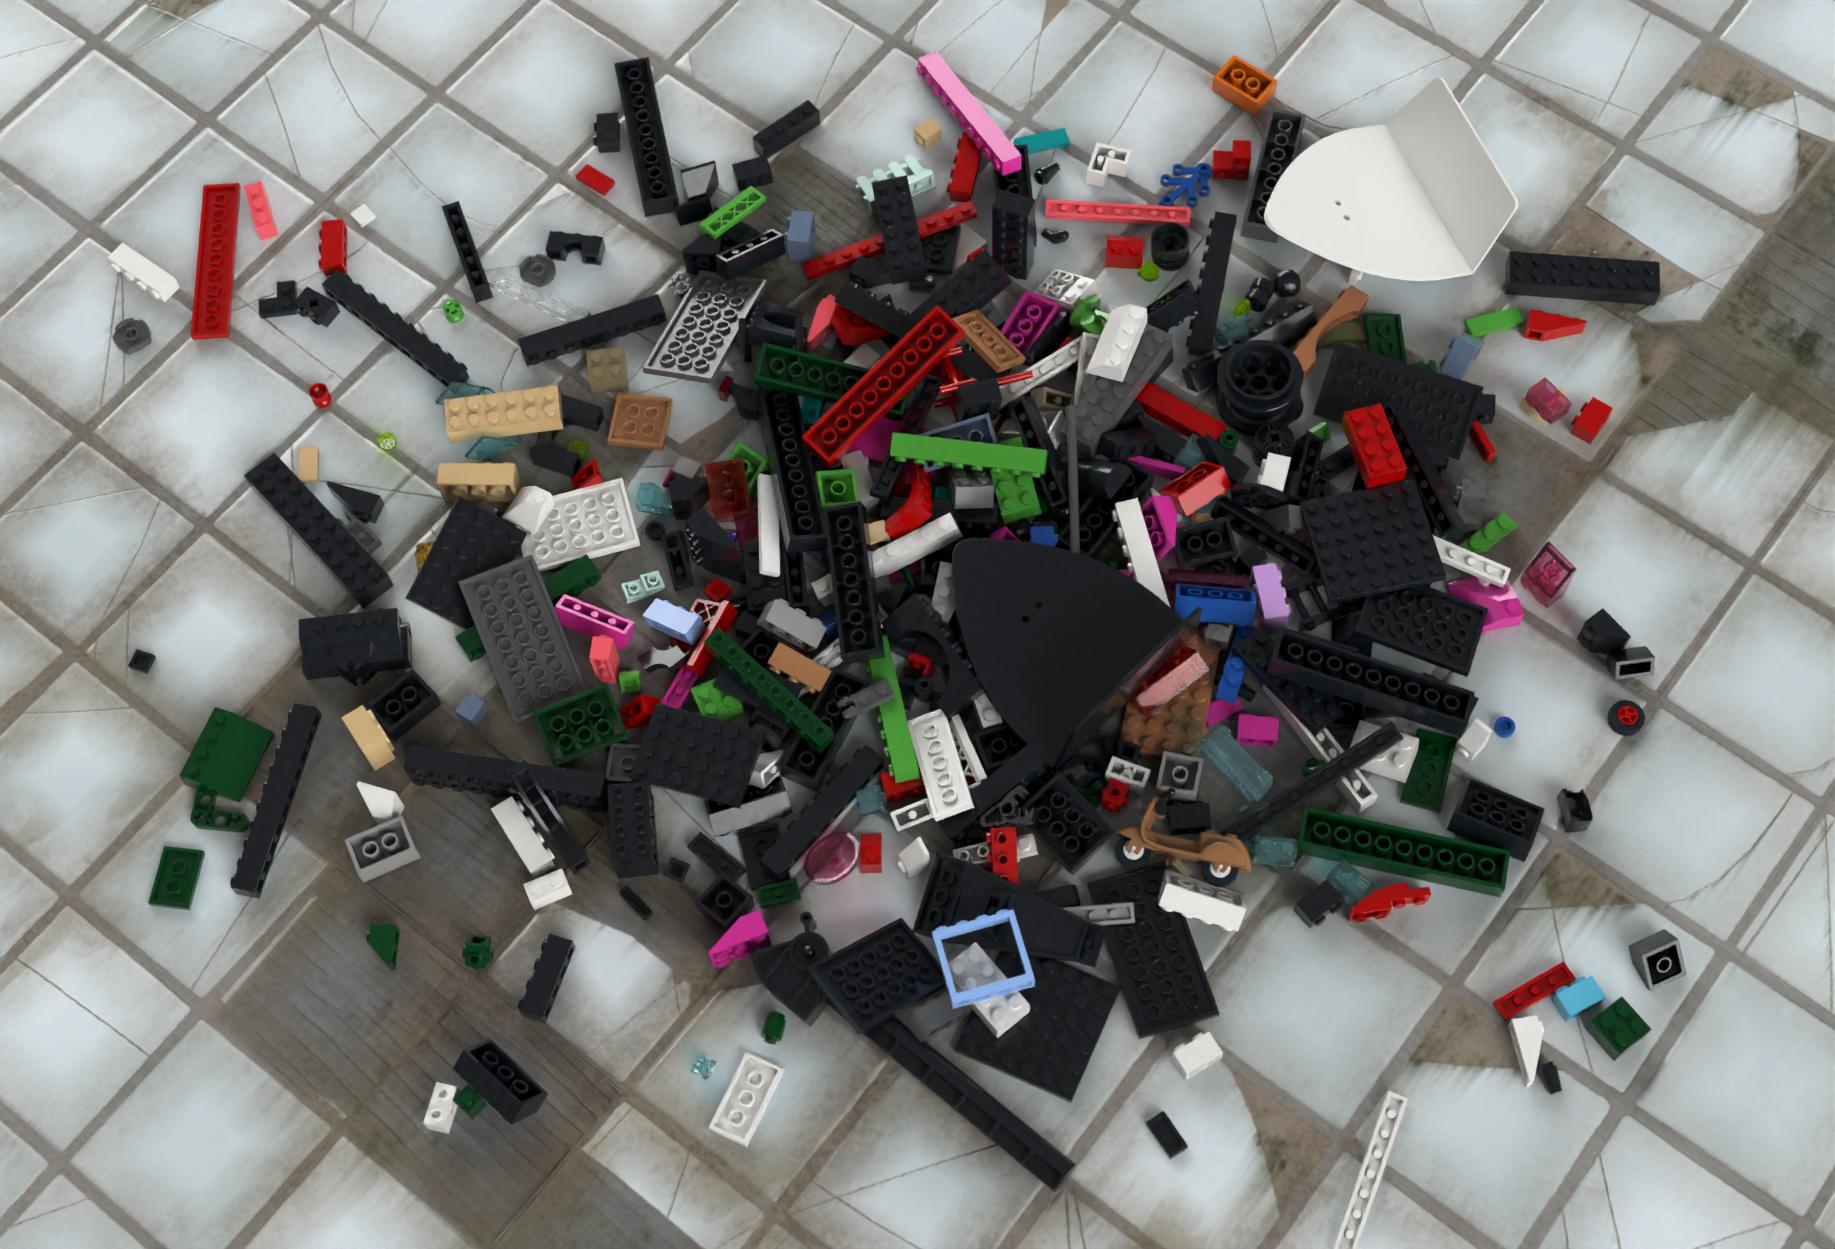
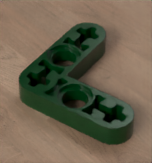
M198 788L190 818L196 828L236 833L245 832L249 828L250 821L244 813L214 810L217 795ZM205 796H210V802L202 805L201 799ZM201 815H203L205 819H210V823L208 820L202 819L199 823L197 821V818H201ZM218 817H225V822L222 825L215 824ZM240 819H242L244 823H240L239 826H237V824L234 823L239 822Z

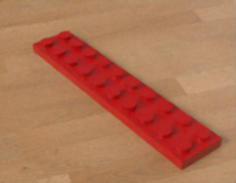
M239 183L203 185L191 338L193 340L229 338L241 191Z

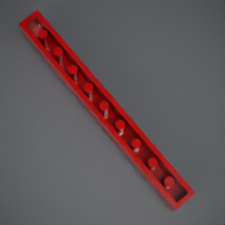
M1067 336V338L1064 340V342L1060 345V347L1057 350L1066 346L1075 339H1072ZM1078 362L1067 369L1077 374ZM1147 382L1136 397L1143 406L1145 414L1196 442L1198 437L1206 433L1219 442L1221 433L1226 431L1227 426L1220 420L1209 417L1204 411L1195 409L1188 402L1179 400L1175 395L1165 392L1156 384Z

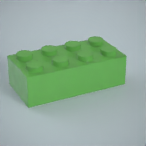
M1021 436L998 443L999 445L1024 447ZM1002 470V473L990 472L1005 524L1042 514L1032 477H1029V473L1021 472V476L1011 475L1009 474L1010 471Z

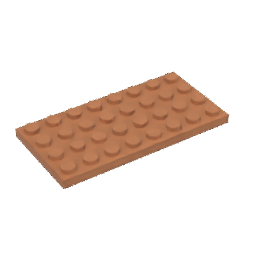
M1199 623L1197 633L1128 700L1118 750L1121 741L1125 740L1140 745V755L1162 759L1163 752L1168 751L1199 758L1221 654L1220 649L1205 646V638L1202 637L1204 627L1208 626L1209 623Z

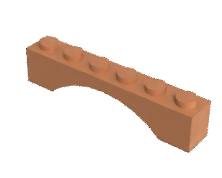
M1352 285L1347 290L1343 289L1336 303L1332 302L1330 304L1328 312L1325 315L1322 314L1317 321V325L1308 330L1307 337L1297 343L1293 353L1302 365L1303 381L1314 369L1316 361L1315 350L1322 336L1334 326L1356 319L1367 307L1369 299L1367 294Z

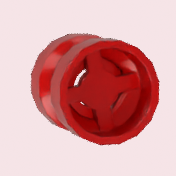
M315 383L310 387L309 395L316 407L325 408L331 404L332 397L325 384Z

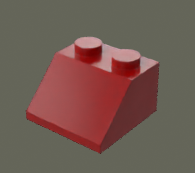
M1107 235L1105 267L1142 270L1144 237Z

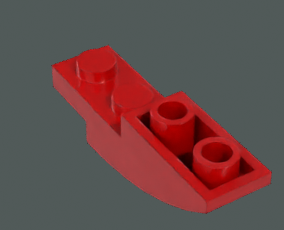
M1407 882L1380 889L1357 903L1350 910L1348 921L1363 922L1367 918L1372 917L1383 919L1390 914L1392 906L1394 908H1402L1406 904H1425L1431 896L1430 888L1423 887L1409 890Z

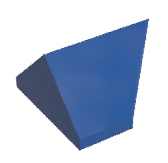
M832 610L816 617V619L823 622V626L827 627L823 635L827 643L839 638L836 614Z

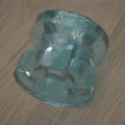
M700 1053L692 1065L691 1072L693 1074L698 1073L704 1080H707L716 1066V1061L713 1059L708 1060L704 1054Z

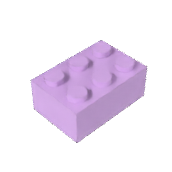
M1276 563L1252 566L1249 580L1250 590H1255V612L1259 629L1261 628L1267 635L1279 633L1281 627L1285 628L1288 625V616L1291 615L1290 606L1285 603V587H1281L1280 583L1282 581L1281 570H1277Z

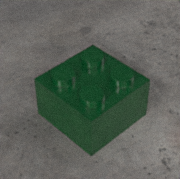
M1622 996L1593 1018L1585 1027L1613 1061L1632 1048L1652 1030Z

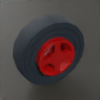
M1621 700L1610 708L1607 720L1611 729L1617 734L1632 736L1643 727L1645 715L1642 708L1635 702Z

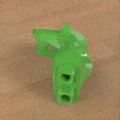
M1094 295L1087 300L1082 298L1070 317V326L1087 333L1101 335L1110 315L1101 312L1099 308L1101 298L1098 295Z

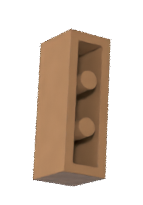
M780 642L767 662V665L770 666L769 670L778 675L781 672L787 675L786 679L805 685L803 689L812 694L821 691L831 673L829 669Z

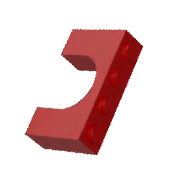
M914 463L899 476L891 493V496L909 497L904 505L885 521V532L894 540L916 530L932 516L930 472H925L923 465Z

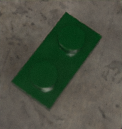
M796 878L756 888L761 909L801 900Z

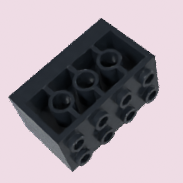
M642 781L608 785L611 862L618 879L659 874L655 799L649 782Z

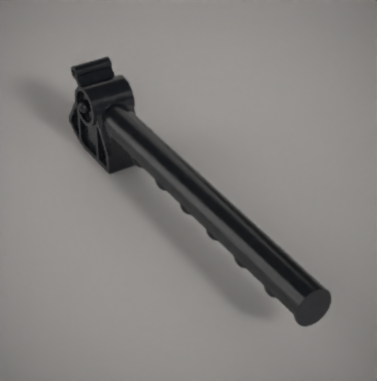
M803 912L800 915V921L805 928V932L798 934L793 940L755 951L752 959L760 980L769 992L811 1027L827 1006L844 1019L845 1017L807 971L809 965L832 954V951L825 939L820 934L814 932L817 928V923L810 912ZM892 1016L862 1033L1041 1180L1053 1192H1056L1075 1169L1076 1164L930 1044L926 1041L920 1042L909 1027L897 1017Z

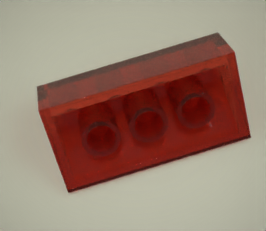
M1184 645L1128 701L1138 713L1146 717L1152 716L1157 713L1161 706L1170 703L1177 694L1186 691L1194 681L1202 679L1205 673L1209 671V668L1199 651Z

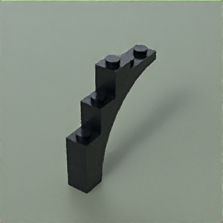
M523 760L512 765L507 772L511 778L510 781L513 788L527 805L531 815L542 828L549 842L575 875L591 863L587 854L547 798L528 763Z

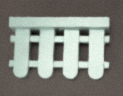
M907 155L904 158V164L899 165L897 162H891L888 166L889 171L883 172L881 169H876L873 171V178L871 179L860 176L857 178V185L855 186L857 191L861 190L864 193V201L868 202L869 211L871 214L877 213L871 182L886 180L891 176L894 178L905 176L904 170L909 169L913 174L907 176L912 197L935 187L934 173L931 169L922 168L919 157L915 158L913 155Z

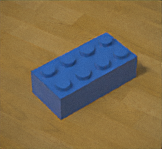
M1176 583L1173 608L1174 612L1183 620L1197 607H1200L1202 612L1199 623L1216 622L1224 626L1229 624H1237L1239 627L1253 626L1256 608L1255 590Z

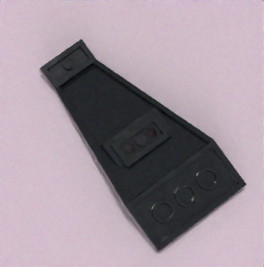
M940 853L936 854L912 930L914 933L932 938V931H935L940 926H954L962 920L969 922L976 920L980 915L991 916L1002 909L1014 910L1027 955L1077 962L1095 968L1107 927L1088 922L971 862ZM1010 922L941 940L945 943L969 947L976 942L982 949L1019 954Z

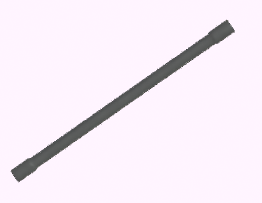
M1069 405L1065 407V419L1067 425L1070 551L1080 554L1076 432L1077 407Z

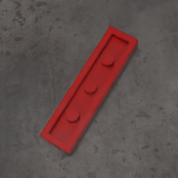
M1563 961L1495 1000L1492 1004L1505 1022L1552 995L1559 988L1571 984L1576 978Z

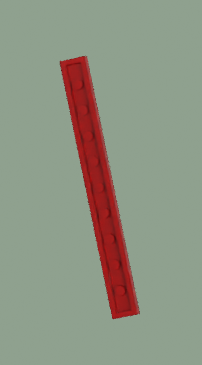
M970 200L916 221L921 239L978 217ZM882 234L802 263L808 281L852 265L859 256L868 259L884 253L885 248Z

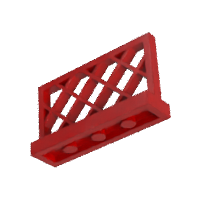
M698 598L695 600L689 612H695L701 617L708 614L709 618L704 620L703 624L709 626L696 640V642L700 641L696 648H693L692 645L686 642L679 645L680 640L677 638L673 639L668 649L676 645L680 650L690 647V651L684 653L687 658H691L687 664L683 663L679 666V669L693 671L695 675L703 676L713 658L705 649L704 640L718 627L726 634L738 613L729 601L723 600L722 603ZM701 605L705 606V610L697 613ZM716 609H718L717 612H716V614H715L714 616H712V615H711V612H713V611H715Z

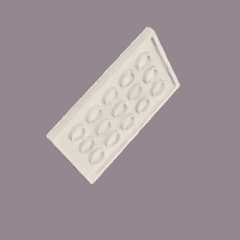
M622 478L552 496L555 505L535 534L516 525L517 528L527 533L521 545L523 557L532 554L539 572L570 565L586 554L592 559L641 546Z

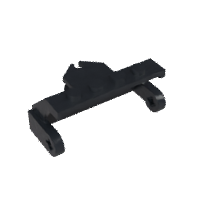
M398 608L299 619L302 673L307 680L341 676L354 686H358L356 682L358 678H363L362 685H366L381 671L413 668L411 627L409 622L400 623L399 626Z

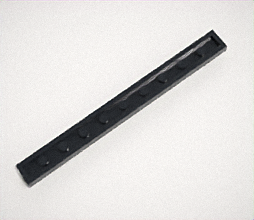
M1389 722L1219 832L1220 835L1238 836L1237 839L1241 840L1242 843L1246 842L1404 740L1403 736L1393 722Z

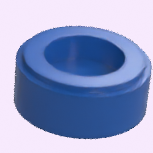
M1500 717L1494 724L1495 733L1502 738L1510 737L1515 730V723L1509 717Z

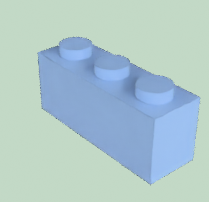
M656 598L642 615L650 627L692 646L706 628L699 614L695 612L690 613L681 606L676 607L668 600L662 601Z

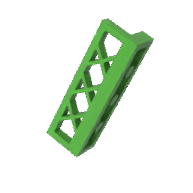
M750 186L700 223V237L702 235H710L714 239L718 238L765 203L767 197Z

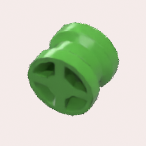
M449 300L443 305L444 314L449 322L457 323L463 319L464 313L458 301Z

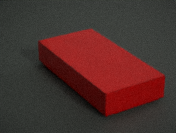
M588 164L576 175L578 181L603 196L615 185V180Z
M1475 421L1471 424L1469 435L1487 463L1493 460L1496 450L1480 423Z

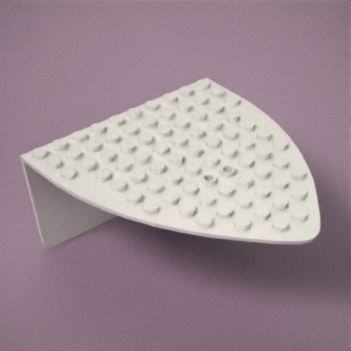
M1438 77L1432 80L1385 124L1337 132L1319 140L1298 155L1279 178L1267 203L1264 220L1273 232L1343 266L1386 278L1433 281L1474 274L1517 210L1518 200L1443 78Z

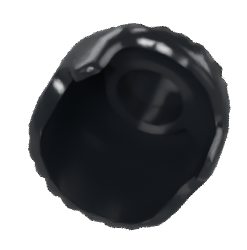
M1282 269L1276 272L1270 280L1275 285L1274 292L1278 297H1292L1300 292V276L1293 269Z

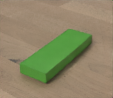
M1514 307L1466 319L1465 326L1469 335L1478 337L1522 326L1525 321L1519 308Z

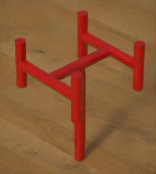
M961 347L953 348L942 359L948 373L949 385L941 386L939 390L940 394L951 392V396L934 401L935 408L950 405L956 422L959 421L954 404L959 386L976 383L975 378L960 382L950 360V357L963 354ZM1030 370L997 378L998 385L1003 386L1033 378V373Z

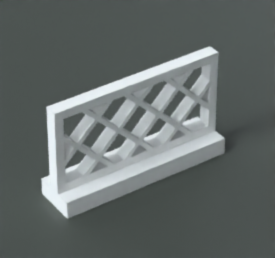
M959 714L951 717L952 721L949 724L953 730L955 744L960 746L958 752L960 760L968 763L964 771L965 777H972L976 781V783L968 786L971 792L988 777Z

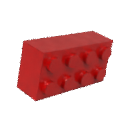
M1382 404L1344 412L1341 424L1366 489L1404 480L1407 467Z

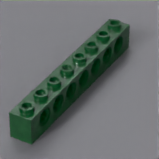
M719 627L704 640L705 649L817 752L821 753L834 740L833 731Z

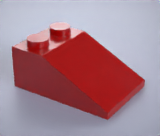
M836 304L830 322L843 345H861L891 334L863 317Z

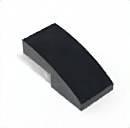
M904 666L898 679L904 709L910 711L915 698L914 685L916 680L922 677L923 671Z

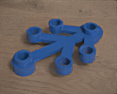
M1199 163L1196 167H1183L1181 164H1175L1173 166V174L1175 176H1181L1182 174L1192 176L1190 178H1171L1168 174L1162 175L1160 179L1162 186H1181L1169 196L1161 197L1159 206H1173L1174 201L1188 190L1186 204L1191 208L1196 207L1198 198L1195 196V183L1200 180L1199 195L1207 197L1210 194L1207 179L1212 175V167L1207 163Z

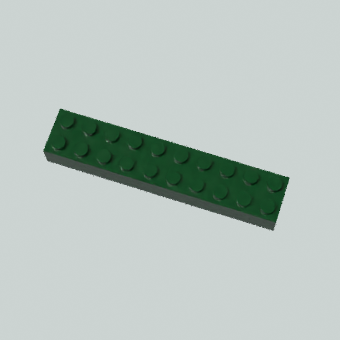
M1306 806L1303 811L1295 850L1296 853L1495 897H1501L1505 890L1511 852Z

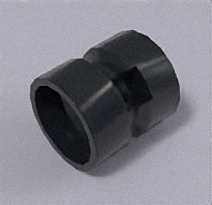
M1256 277L1243 299L1244 305L1252 311L1263 312L1275 291V285L1264 277Z

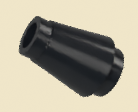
M1053 161L1036 169L1034 173L1036 182L1040 185L1048 184L1060 170L1059 164Z
M1553 1061L1537 1066V1075L1550 1095L1562 1091L1557 1065L1554 1066Z

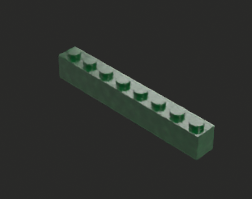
M586 554L543 582L555 609L556 604L564 594L570 597H577L585 589L595 586L602 578L599 570ZM475 625L455 637L458 646L470 663L480 659L486 653Z

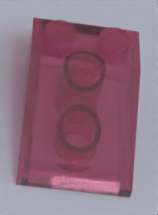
M1548 541L1525 569L1520 582L1526 590H1529L1535 596V599L1540 604L1548 608L1564 596L1576 568Z

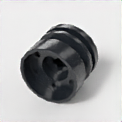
M1167 222L1154 229L1151 235V257L1156 267L1165 271H1175L1187 263L1189 258V234L1184 226L1175 222Z
M1268 422L1260 426L1256 431L1252 447V459L1255 465L1261 469L1262 460H1267L1268 452L1292 457L1295 444L1292 430L1280 422Z

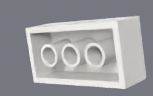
M976 942L948 963L954 987L958 992L1007 979ZM1018 991L969 1004L997 1038L1030 1012V1004Z

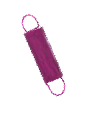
M673 467L670 468L662 484L666 489L669 488V482L673 481L674 478Z

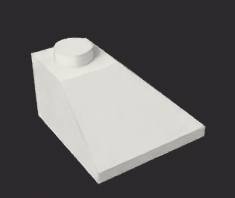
M537 486L522 487L502 516V519L535 534L555 505L552 494Z
M358 781L357 787L377 825L402 814L404 805L396 792Z

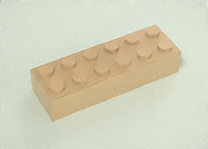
M557 385L444 400L446 433L450 443L564 429L561 396Z

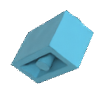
M1582 976L1573 982V986L1567 988L1565 985L1555 991L1556 995L1552 1001L1565 1022L1594 1008L1605 1000L1606 996L1593 976L1586 979Z

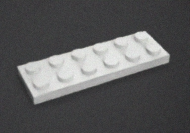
M938 709L907 721L935 821L974 808L951 727L943 711Z

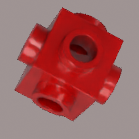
M1110 778L1107 787L1103 786L1099 798L1102 799L1101 806L1109 812L1120 813L1122 807L1126 808L1130 796L1127 795L1130 785Z

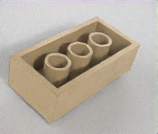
M439 463L437 485L444 502H455L459 496L469 502H481L485 499H488L489 502H512L521 489L522 482L515 463Z

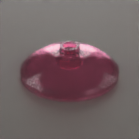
M846 832L833 833L819 840L810 849L805 859L804 869L808 878L819 885L833 884L846 878L855 869L860 860L861 846L859 841L852 834Z

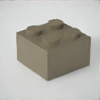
M623 346L586 351L588 378L592 394L629 389L627 361Z

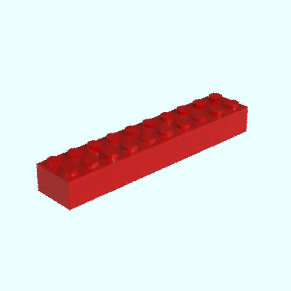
M936 305L802 436L803 444L827 467L831 468L964 338L965 330Z

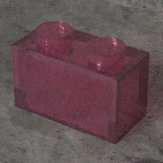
M1546 377L1529 388L1525 397L1527 404L1534 408L1541 418L1550 425L1567 414L1572 404Z

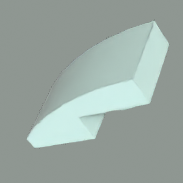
M659 571L640 575L638 580L623 583L620 588L628 604L659 592L665 588Z

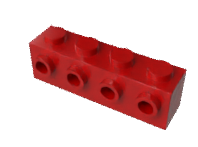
M963 132L962 139H958L957 149L959 152L955 153L954 156L955 168L951 169L950 178H952V182H948L947 193H950V201L965 203L970 200L972 202L983 152L977 148L973 139L968 137L967 132Z
M1016 827L989 828V833H986V845H990V853H987V865L991 866V873L1019 886Z

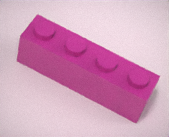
M565 594L555 606L560 624L564 627L592 638L593 636L599 637L600 635L613 638L615 647L625 650L633 639L634 622Z

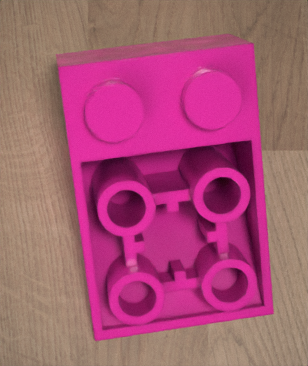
M760 910L740 917L708 952L713 967H724L730 963L729 961L744 959L749 956V953L768 948L769 945H772Z

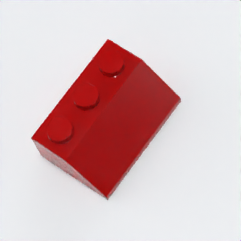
M1202 461L1159 490L1161 496H1171L1177 514L1187 517L1195 514L1196 510L1200 507L1210 504L1211 500L1216 496L1223 495L1232 485L1223 466Z

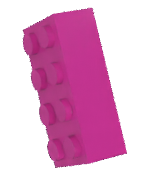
M1026 290L1000 332L1024 355L1058 316L1059 304ZM1025 359L1024 363H1022L1023 365H1026V366L1029 365L1028 362L1026 361V359Z

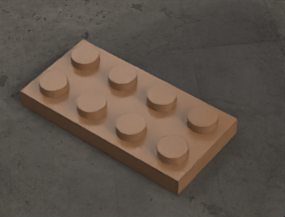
M978 309L952 318L965 330L963 339L997 373L1024 363L1026 357Z

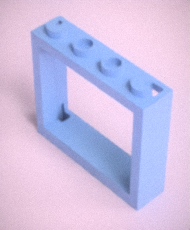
M1002 909L991 916L980 915L976 920L969 922L962 920L954 926H940L935 931H932V939L953 1009L1035 986V978L1014 910ZM1010 922L1025 974L956 993L941 940Z

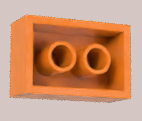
M1233 55L1213 77L1212 91L1256 116L1275 95L1278 80Z

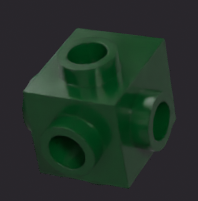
M470 935L462 951V957L465 958V966L482 969L486 968L489 961L493 960L494 949L491 948L490 936Z

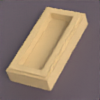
M318 447L299 448L298 478L303 484L319 482Z

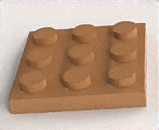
M618 393L607 439L608 445L663 451L674 403L673 398Z

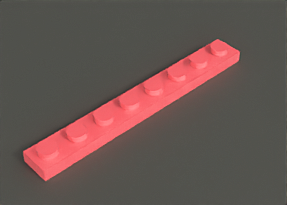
M1046 199L1045 219L1151 225L1175 222L1189 227L1191 207Z

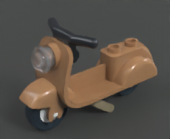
M1174 788L1162 791L1160 797L1155 796L1154 799L1148 798L1146 800L1141 796L1139 800L1135 799L1133 811L1137 812L1136 816L1138 817L1140 815L1144 816L1142 825H1129L1116 832V836L1120 838L1115 846V855L1117 860L1129 869H1138L1145 866L1153 854L1167 858L1166 866H1169L1172 871L1180 873L1186 878L1190 876V871L1181 861L1201 865L1204 879L1215 887L1228 886L1236 879L1238 873L1251 872L1249 853L1242 841L1237 839L1238 836L1225 834V836L1217 835L1216 831L1205 830V832H1200L1199 842L1151 831L1155 817L1164 819L1167 816V806L1173 804L1169 797L1174 796L1176 793Z

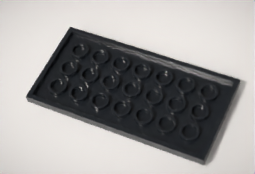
M1336 342L1313 415L1341 424L1344 412L1380 403L1383 406L1390 400L1398 402L1406 410L1424 447L1428 444L1447 450V457L1460 460L1484 387Z
M1166 861L1087 883L1093 905L1133 902L1135 923L1101 926L1107 927L1104 938L1138 1039L1211 1019L1220 1014L1186 917L1181 915L1180 912L1165 911L1158 905V896L1165 869H1168L1165 864Z

